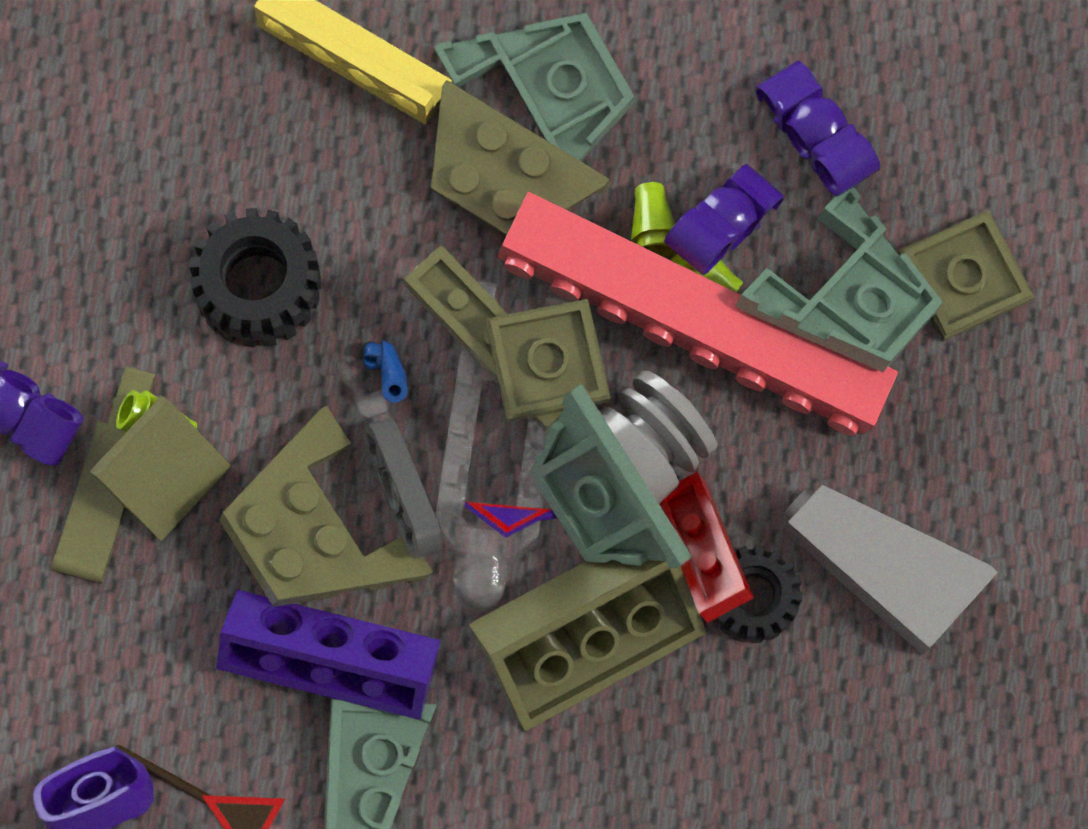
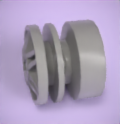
M642 370L633 378L632 384L635 390L624 387L618 393V400L627 417L610 407H603L599 412L654 498L660 504L679 484L678 478L669 462L685 471L693 472L699 465L697 456L708 458L717 449L718 444L714 434L697 409L683 394L653 372Z

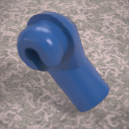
M382 340V344L375 342L366 343L363 352V366L368 370L381 369L382 394L386 400L393 403L402 401L408 392L407 375L395 346Z

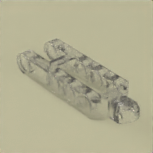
M476 280L495 300L498 284ZM548 290L545 307L572 301L566 300L553 291ZM461 345L435 516L439 524L442 541L456 558L453 576L454 595L458 603L464 608L479 612L494 608L502 600L505 592L508 566L537 546L541 522L538 521L505 538L496 530L471 527L462 516L465 493L468 490L472 446L476 436L480 393L483 390L484 382H498ZM529 418L516 506L543 509L544 496L529 472L537 455L544 450V439L548 430L545 432L532 418Z

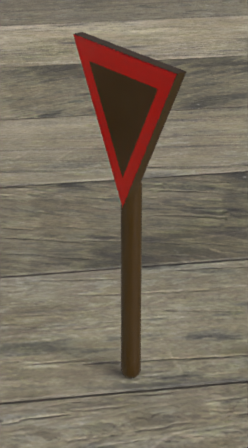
M116 745L119 750L142 763L148 773L208 805L224 829H269L286 799L212 796L127 748Z

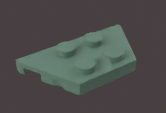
M580 384L565 394L562 403L565 404L559 420L550 426L544 439V450L537 455L529 472L530 476L585 561L607 563L609 560H616L626 565H642L647 560L666 561L667 568L681 566L692 555L583 385Z

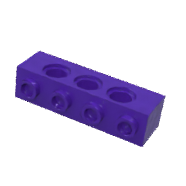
M237 589L220 632L216 669L421 720L432 684L441 640L298 604L273 607L268 597Z

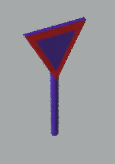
M465 502V507L505 538L540 520L558 519L552 509Z

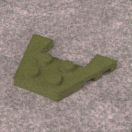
M327 406L321 408L226 508L219 519L273 607L337 597L342 592L365 588L367 591L384 589L389 584L407 581L413 584L424 581L433 573L424 556L416 559L410 556L402 537L364 556L309 470L331 460L347 450L351 445Z

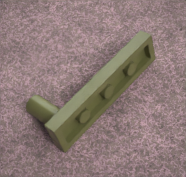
M440 245L403 279V285L498 382L485 322L487 318L507 315L508 313ZM562 412L533 417L532 419L546 432L552 424L559 420Z

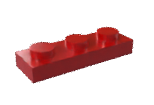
M698 471L680 480L678 487L659 505L692 555L689 560L681 565V569L698 612L708 623L754 597L706 481Z

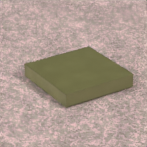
M989 210L905 247L898 252V255L905 253L942 300V305L931 319L943 342L1027 304L1035 298Z
M588 299L486 319V329L507 423L562 412L565 406L562 403L565 394L580 384L583 385L595 405L610 401L611 397Z
M161 395L90 470V473L151 534L162 541L231 467V464L167 398Z

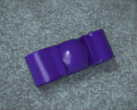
M801 61L793 62L755 87V93L759 102L764 100L775 114L774 123L779 125L782 132L787 133L792 145L801 156L811 159V168L834 196L839 197L880 170V161L871 144L862 134L856 131L853 124H848L843 112L833 100L823 97L822 86L817 83L811 71Z
M745 164L725 182L723 187L716 188L704 201L697 204L696 208L693 207L688 210L669 231L664 239V243L703 276L721 261L728 251H733L754 230H758L761 227L759 223L771 208L776 211L784 201L785 196L751 166Z
M0 361V433L12 435L10 442L19 445L23 452L31 458L47 465H58L84 421L82 414L67 402L55 398L51 393L41 396L39 387L33 380L19 372L7 370L8 364Z

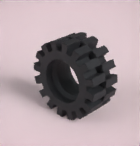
M755 545L754 549H747V546L739 547L735 552L744 576H758L765 579L771 585L774 592L772 606L763 613L751 614L738 606L713 620L714 622L717 621L721 626L720 630L723 633L735 636L737 641L744 642L745 640H750L753 643H762L766 639L772 640L778 637L784 630H787L799 611L803 592H800V585L802 583L800 575H795L793 571L794 564L789 559L785 562L780 558L782 553L775 549L771 553L764 550L765 546Z

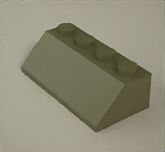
M609 560L607 563L585 561L469 623L483 657L525 732L707 633L681 567L667 568L666 561L647 560L642 565H626L616 560Z

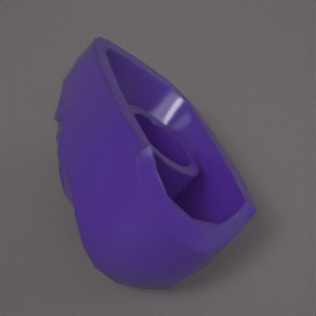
M115 746L85 756L47 776L34 789L33 799L37 813L46 829H112L122 822L145 814L154 801L153 781L145 766Z

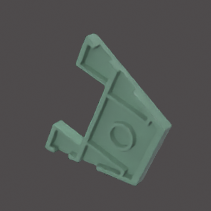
M587 13L525 25L524 29L496 35L494 32L476 35V39L458 43L447 41L434 46L457 87L488 73L500 65H504L546 141L579 161L585 158L636 102L634 94Z
M853 187L839 197L835 196L823 209L818 220L857 251L811 300L806 299L775 273L766 268L741 294L735 306L762 320L884 372L936 314L943 302L905 253L898 255L883 236L887 229L876 215L869 218L858 203L861 197L860 194Z

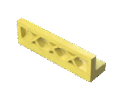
M258 0L254 5L258 27L427 125L440 105L443 84L446 80L452 83V80L316 0Z

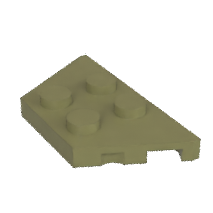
M448 80L443 84L431 189L434 193L504 236H507L528 191L571 212L572 207L597 192L600 194L608 189L611 182L606 176Z

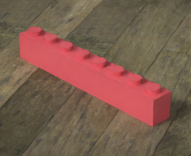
M529 191L496 257L505 262L504 267L509 272L525 279H532L535 276L552 284L550 289L566 300L574 302L578 301L579 298L582 300L588 299L589 303L598 307L597 313L605 319L617 324H624L625 321H628L644 329L643 335L659 345L669 347L673 343L690 351L689 357L704 367L717 369L720 366L737 374L735 377L736 381L747 388L755 391H763L766 388L782 396L781 402L797 412L808 414L810 411H813L828 418L827 424L845 435L855 436L857 432L865 434L875 426L898 375V371L890 367L884 372L878 371L744 312L735 306L741 296L740 294Z

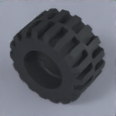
M257 208L246 209L247 217L237 219L235 211L224 215L227 224L220 227L214 221L206 228L209 235L208 239L205 240L199 237L194 246L197 256L190 259L189 269L192 275L190 283L201 315L205 316L207 324L214 332L219 329L222 331L223 338L234 343L236 338L242 339L244 347L255 348L256 340H264L266 347L277 345L275 337L283 334L287 340L297 335L295 327L299 323L306 327L312 319L310 311L312 308L317 309L320 301L321 275L316 251H313L310 238L306 232H299L298 224L288 217L285 222L280 221L279 212L269 209L266 217H259ZM255 255L268 256L284 266L286 277L283 284L274 294L261 300L241 299L232 294L226 287V279L230 270L244 258Z

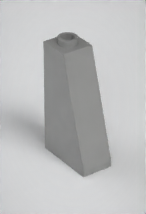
M821 485L812 496L804 490L785 511L790 520L784 532L922 655L931 648L998 573L991 565L824 485Z

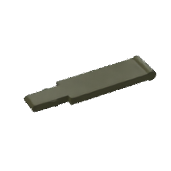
M125 367L117 395L111 403L112 411L108 423L97 421L52 563V571L103 583L126 508L90 473V470L125 434V431L116 427V418L120 405L126 395L132 390L139 393L145 390L151 392L156 374Z

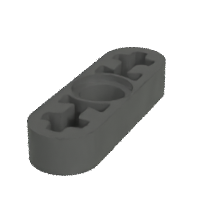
M392 418L365 425L364 441L368 456L408 553L413 559L440 552L442 549V537L439 524L398 425Z

